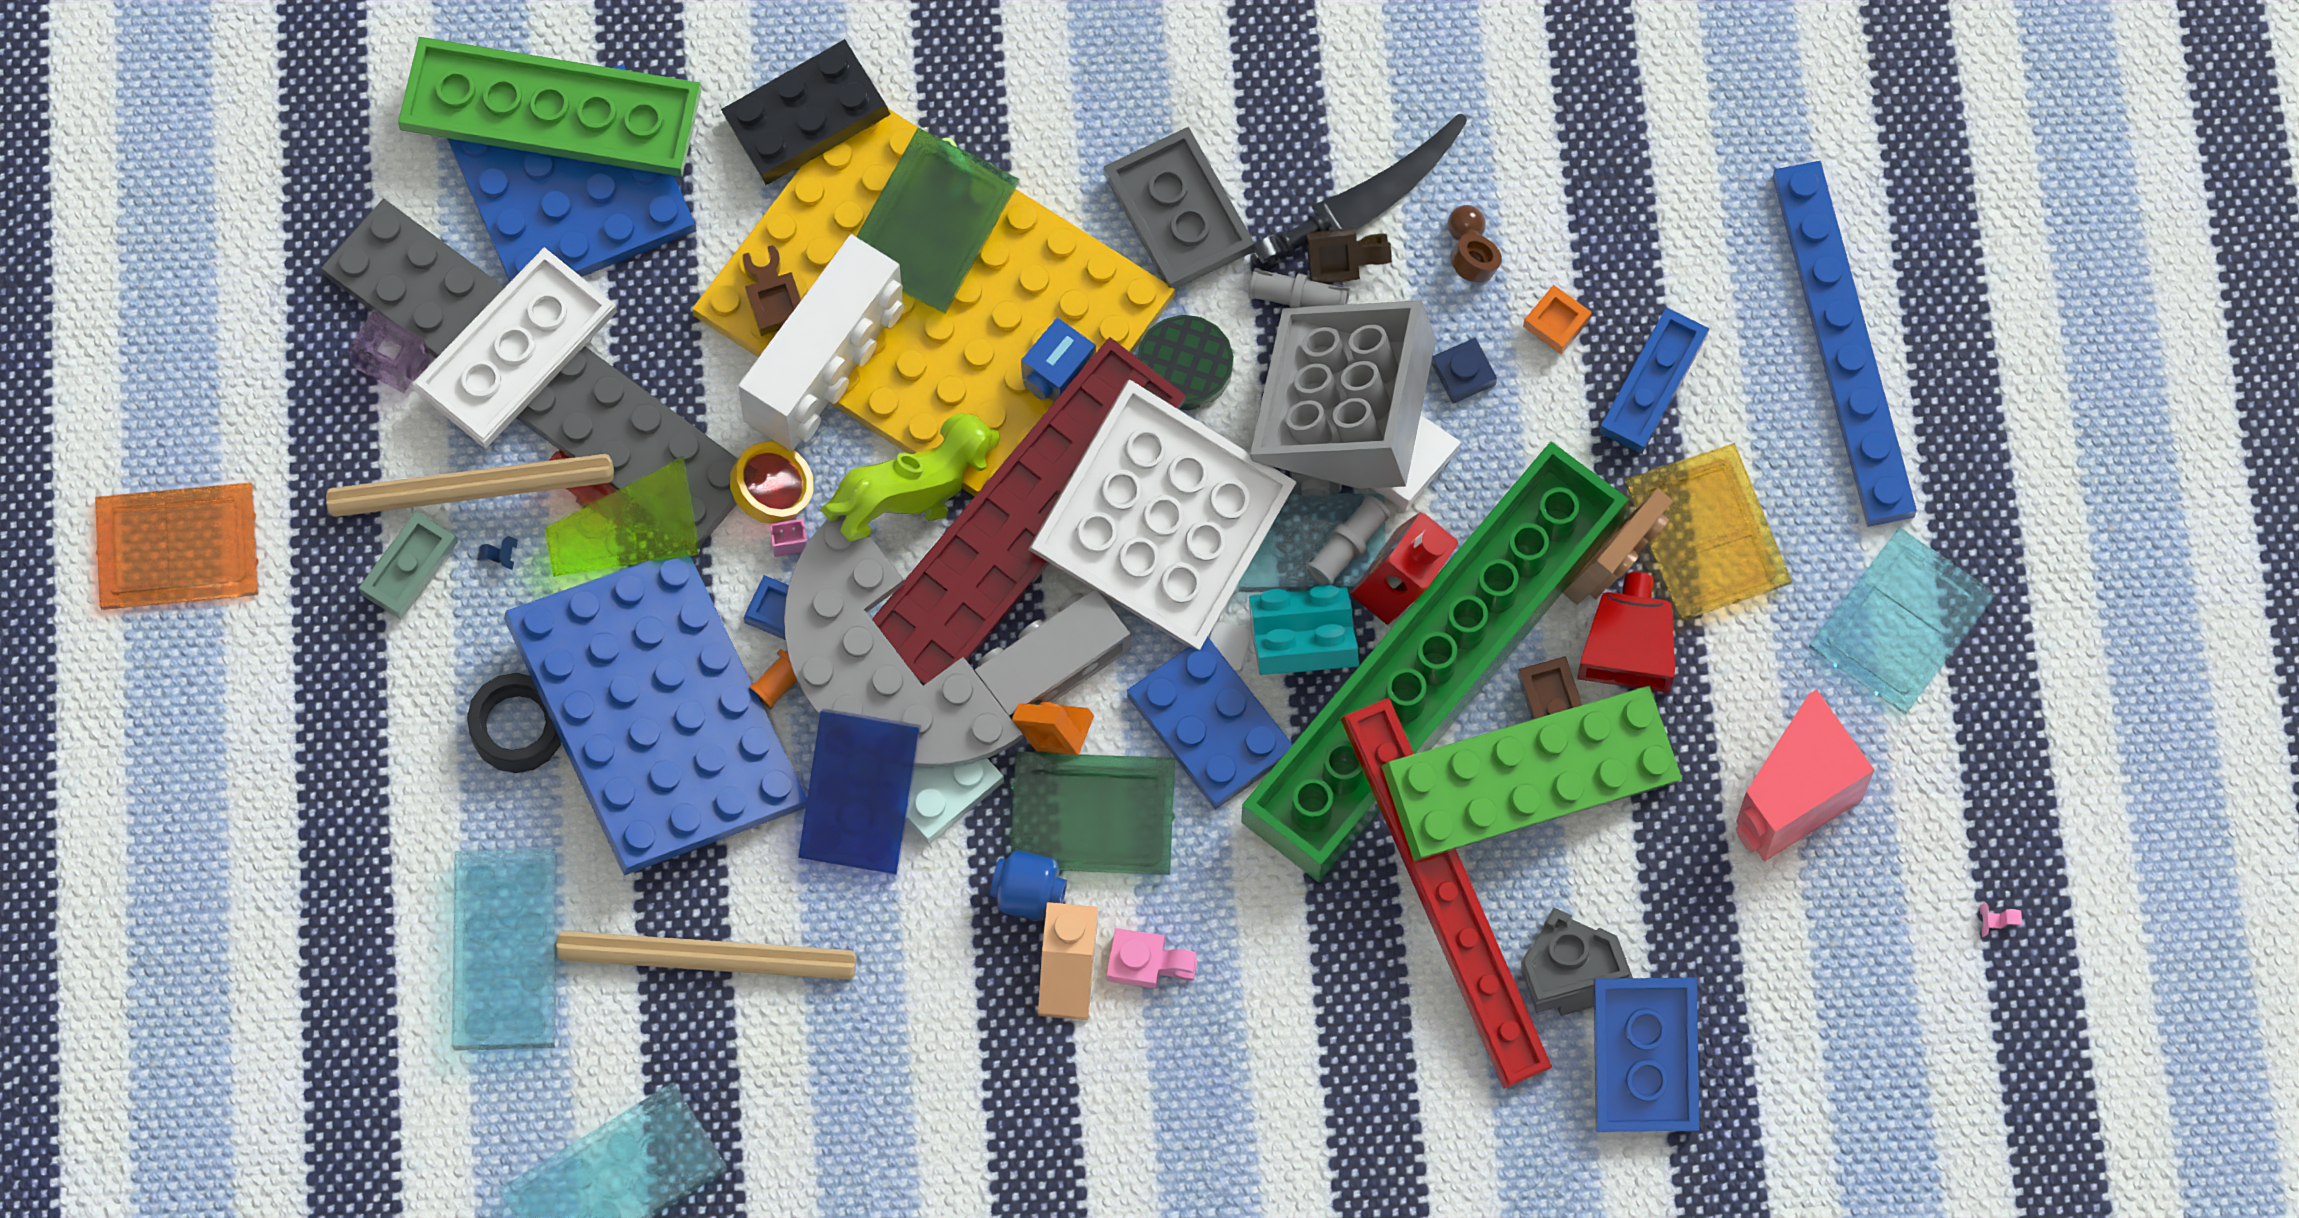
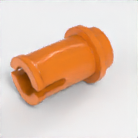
M780 649L777 652L779 658L754 684L752 683L749 686L758 695L760 701L769 709H772L774 704L797 682L788 650L783 651Z

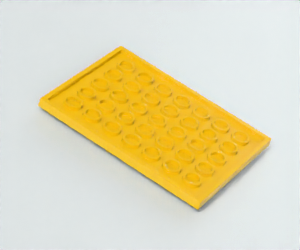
M889 109L891 115L800 167L692 308L693 316L759 358L777 332L764 336L760 335L745 286L757 282L752 281L746 275L743 265V254L749 253L754 265L764 267L770 262L767 247L775 246L779 252L781 263L778 276L792 272L801 300L850 234L899 263L901 285H903L902 303L905 305L904 310L892 328L884 327L875 339L877 342L876 348L867 363L863 366L857 364L847 377L849 379L847 389L839 401L835 404L829 403L909 454L938 447L944 441L943 436L940 434V429L950 417L960 413L977 416L990 429L996 430L1000 436L996 447L985 455L986 468L983 471H978L969 465L964 472L962 489L976 496L1054 403L1050 398L1041 400L1034 396L1024 386L1021 372V359L1053 321L1058 317L1096 345V352L1111 337L1133 354L1148 330L1153 327L1175 297V288H1169L1164 281L965 156L964 158L974 173L975 183L974 186L968 185L959 200H951L948 196L951 189H954L960 179L946 165L938 153L937 144L939 140Z

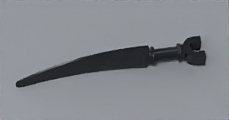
M1463 114L1456 115L1434 136L1384 171L1338 195L1313 204L1311 207L1316 215L1311 214L1308 218L1309 221L1285 234L1278 232L1276 236L1264 238L1253 244L1252 249L1255 253L1250 256L1253 266L1262 271H1268L1285 257H1292L1294 250L1307 244L1306 233L1354 228L1356 231L1384 213L1407 195L1434 168L1462 131L1467 122L1466 116Z

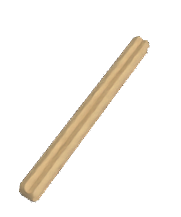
M599 454L330 488L327 491L326 504L328 512L332 516L338 517L610 483L613 480L614 466L609 455Z
M573 931L559 932L556 944L557 957L563 961L847 980L852 979L856 971L855 952L842 949Z

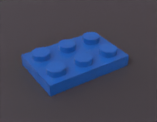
M1208 636L1200 650H1195L1191 647L1186 648L1127 689L1129 700L1215 810L1270 772L1293 745Z
M1594 978L1596 1132L1699 1131L1697 978Z

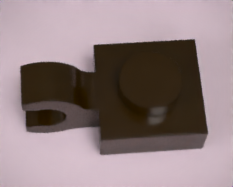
M1354 228L1306 233L1310 281L1332 283L1360 279L1359 266L1380 265L1392 262L1391 243L1388 242L1387 234H1372L1357 241Z

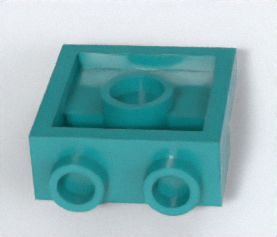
M1318 585L1308 591L1297 592L1271 589L1264 591L1261 595L1249 596L1251 634L1260 675L1359 667L1358 646L1353 629L1352 607L1347 587L1337 588L1333 585Z

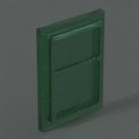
M918 127L856 237L900 264L903 293L946 314L1020 180L995 167L991 162H985L952 145L951 142L944 141Z
M1016 751L1015 781L1012 784L1014 803L1012 829L1010 830V837L1012 838L1011 853L1016 850H1022L1051 857L1057 861L1059 870L1170 875L1172 824L1175 819L1173 812L1175 758L1079 754L1078 756Z

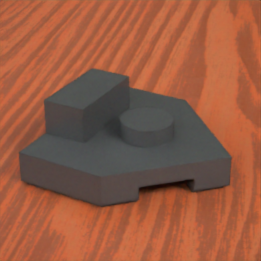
M1556 908L1552 909L1544 923L1543 930L1521 961V972L1536 1013L1557 1007L1560 1016L1592 1008L1594 1007V978H1633L1617 935L1601 928L1597 930L1573 920L1572 915Z

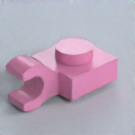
M1115 928L1106 974L1107 981L1157 989L1159 975L1194 981L1198 963L1196 960L1197 953L1183 949L1164 950L1166 940L1163 935Z

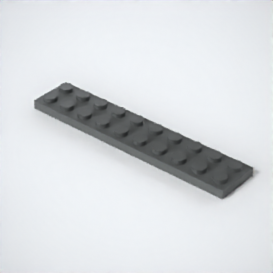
M384 198L321 267L326 278L434 358H437L505 288ZM586 346L574 356L516 417L569 458L599 454L609 455L614 466V478L610 483L604 484L695 551L702 546L737 505L730 490V472L738 458ZM746 465L744 469V482L749 491L758 480L756 471Z

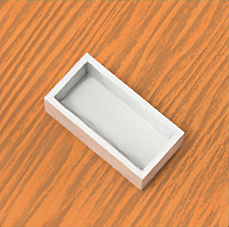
M850 234L739 383L738 389L745 423L791 452L801 440L807 442L814 435L820 425L821 417L819 415L829 402L835 404L839 401L849 384V379L847 378L857 364L863 366L867 363L876 348L877 342L875 339L884 327L892 328L904 310L905 305L902 303L903 285H901L899 263Z

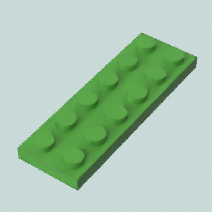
M419 37L398 125L401 131L682 177L702 90L700 82Z
M1650 686L1389 761L1381 766L1414 862L1668 786L1682 780Z

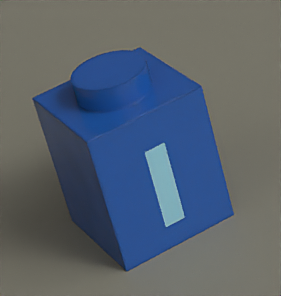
M1057 317L1021 359L1024 386L1041 400L1050 398L1055 402L1094 356L1096 345Z

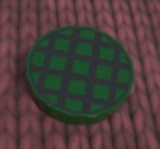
M1183 314L1163 319L1150 328L1139 344L1137 357L1186 395V401L1179 408L1180 410L1200 408V405L1206 404L1209 401L1213 402L1219 398L1231 381L1234 361L1229 339L1217 325L1202 317Z

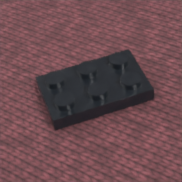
M845 39L721 109L726 121L765 185L772 183L891 115L886 103Z

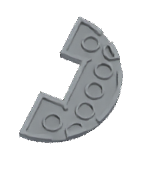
M839 515L835 521L827 519L811 537L796 563L789 583L784 615L785 639L795 677L803 694L820 718L841 738L856 748L891 760L892 763L910 767L933 768V766L964 763V765L971 764L996 755L1022 740L1023 734L964 657L924 686L919 682L867 614L869 610L904 586V579L870 535L866 538L849 541L840 532L846 515Z

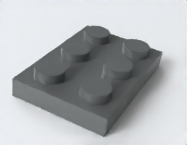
M1189 126L1103 166V174L1162 280L1167 283L1169 288L1177 289L1254 252L1252 248L1255 243Z

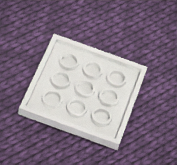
M1129 379L1124 384L1028 550L1090 588L1099 591L1100 594L1187 647L1200 650L1294 488L1296 481L1269 465L1253 462L1249 452Z

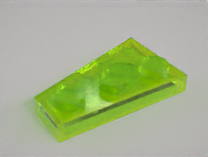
M684 456L545 527V535L553 577L639 564L648 560L659 561L698 555L700 547Z

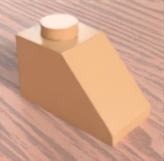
M1047 902L1038 1016L1088 1020L1098 927L1097 907Z

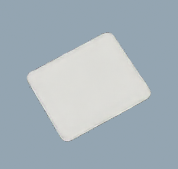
M1216 622L1209 638L1235 671H1240L1251 637V631Z

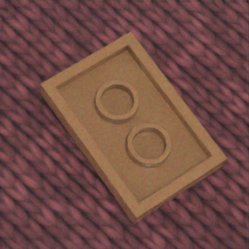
M1657 488L1622 521L1568 585L1563 594L1576 605L1588 595L1596 600L1605 589H1608L1618 578L1620 579L1639 557L1636 553H1639L1648 542H1651L1667 524L1669 519L1663 515V512L1673 500Z

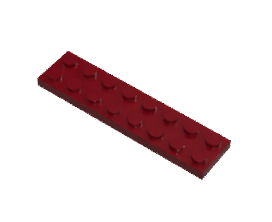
M1111 337L1105 341L904 580L905 585L895 591L872 618L873 622L923 686L962 657L968 662L1050 564L1029 551L1028 548L1124 384L1130 379L1178 410L1185 403V394Z

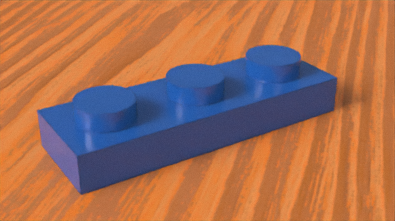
M1666 307L1604 418L1599 433L1643 454L1704 344L1710 328Z

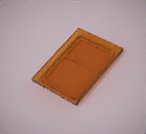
M252 482L95 497L96 556L98 557L99 604L101 610L259 595L257 572L259 560L256 552V513L254 512Z

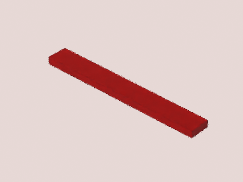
M1384 699L1342 717L1341 722L1503 1089L1553 1068L1457 850L1454 849L1415 862L1413 860L1381 767L1389 761L1414 754L1390 699Z

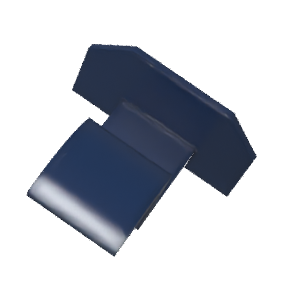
M507 536L502 540L501 549L490 544L480 545L477 561L487 558L513 570L514 561L510 559L512 548H517L518 540Z

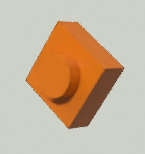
M1553 284L1524 319L1523 327L1562 355L1591 320L1592 312Z

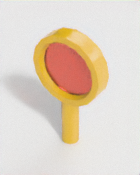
M771 439L770 442L765 441L753 444L739 456L730 472V490L738 506L748 516L757 521L768 524L791 521L809 504L814 492L813 475L807 462L797 451L793 450L791 452Z

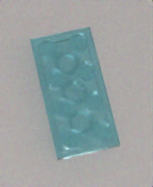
M555 849L455 851L452 1047L454 1051L555 1048L557 853Z
M672 1082L505 1184L498 1191L515 1218H651L728 1169L675 1083Z

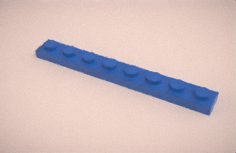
M1821 160L1774 169L1772 176L1867 527L1915 518L1917 512Z

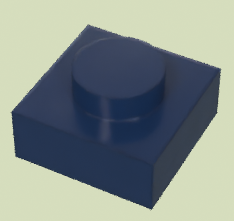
M1476 337L1432 356L1431 364L1452 404L1496 385L1497 377Z

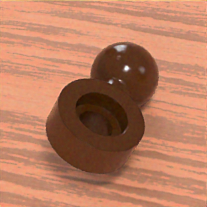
M1472 205L1459 206L1451 212L1447 222L1449 233L1458 241L1451 251L1450 261L1457 274L1463 279L1477 283L1487 282L1501 265V253L1493 242L1482 236L1486 227L1483 213Z

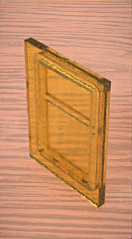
M1735 443L1708 452H1702L1699 455L1660 468L1656 467L1654 470L1625 479V485L1635 509L1657 488L1673 500L1663 512V515L1669 521L1649 544L1681 621L1731 604H1738L1740 601L1791 585L1792 579Z

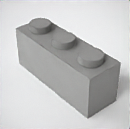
M1094 589L1085 596L1082 593L1071 596L1059 607L1057 615L1045 623L1042 620L1031 623L1022 630L1018 636L1019 640L1005 650L1001 647L995 648L978 662L979 667L975 669V673L1011 720L1018 703L1039 705L1041 702L1053 703L1131 650V633L1099 591Z

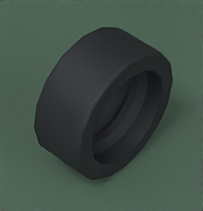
M521 673L499 675L483 684L471 699L467 722L473 746L481 758L497 770L511 773L535 770L548 762L560 747L561 740L530 675ZM519 696L530 698L544 712L545 726L539 739L527 747L513 750L502 748L494 743L488 734L486 725L489 712L495 705L505 699Z

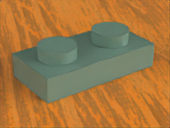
M415 511L359 586L360 594L401 620L458 543L456 535Z

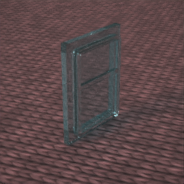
M1899 527L1811 641L1809 648L1872 691L1877 697L1882 698L1906 715L1995 598L1996 593L1951 563L1949 559L1944 558Z

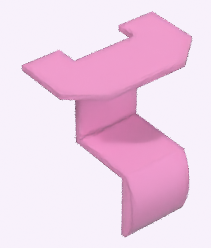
M1986 902L1980 905V914L1983 916L1982 938L1988 934L1989 928L2002 929L2006 925H2022L2021 910L2007 909L2001 914L1989 913V907Z

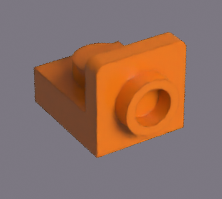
M1041 702L1039 705L1018 703L1012 721L1036 751L1079 756L1094 714L1089 708L1063 706L1051 702Z

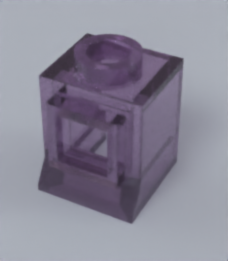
M374 310L348 349L355 369L402 393H405L411 382L415 381L428 368L430 362L429 352L423 337L387 320ZM383 341L386 343L389 341L401 347L395 360L377 351Z

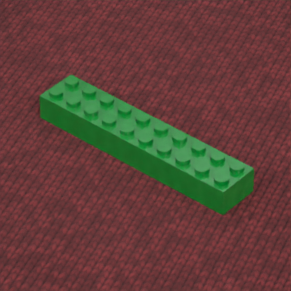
M1550 441L1436 575L1426 591L1414 601L1242 804L1241 823L1317 882H1320L1380 811L1341 722V718L1389 698L1413 753L1417 754L1431 750L1622 523L1629 499Z

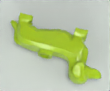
M956 414L947 419L942 425L940 434L943 436L944 441L938 447L915 454L900 453L896 459L850 470L840 482L832 499L823 505L820 511L829 521L837 520L839 515H846L840 532L849 541L869 537L872 529L868 524L883 513L917 514L926 511L924 517L928 521L947 518L948 508L945 506V503L962 489L964 472L969 465L978 471H983L986 468L985 455L996 447L1000 435L973 414Z

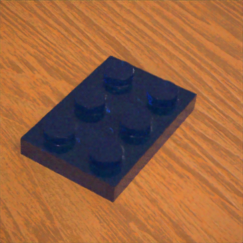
M824 708L820 711L798 858L890 874H897L899 872L921 725Z

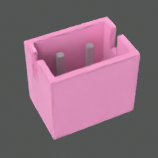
M803 519L769 524L774 557L803 552L807 545Z

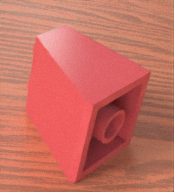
M1817 689L1808 694L1747 789L1736 820L1738 824L1736 832L1740 841L1751 853L1756 850L1764 862L1861 802L1874 773L1872 765Z

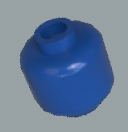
M1016 850L1008 856L1007 860L1002 858L998 860L991 883L990 897L997 899L999 910L1005 914L1033 921H1041L1046 918L1047 902L1063 904L1067 880L1059 878V865L1055 859Z

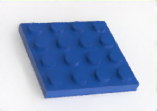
M623 64L613 67L615 69L626 70ZM447 138L509 282L544 247L580 277H583L697 231L693 217L674 175Z

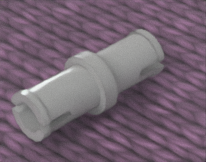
M1255 268L1250 282L1249 298L1289 305L1290 308L1346 305L1349 301L1350 288L1308 280V275L1300 273L1295 278Z
M1369 495L1366 496L1363 503L1343 525L1338 524L1330 532V541L1315 559L1306 566V571L1310 577L1320 585H1332L1334 579L1353 558L1358 559L1366 552V543L1383 522L1387 521L1391 516L1388 508L1377 498Z

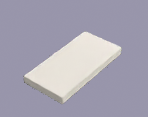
M544 247L412 383L413 389L486 449L617 313L616 305Z

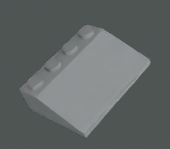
M1422 300L1283 308L1251 446V460L1358 489L1406 487L1436 341Z

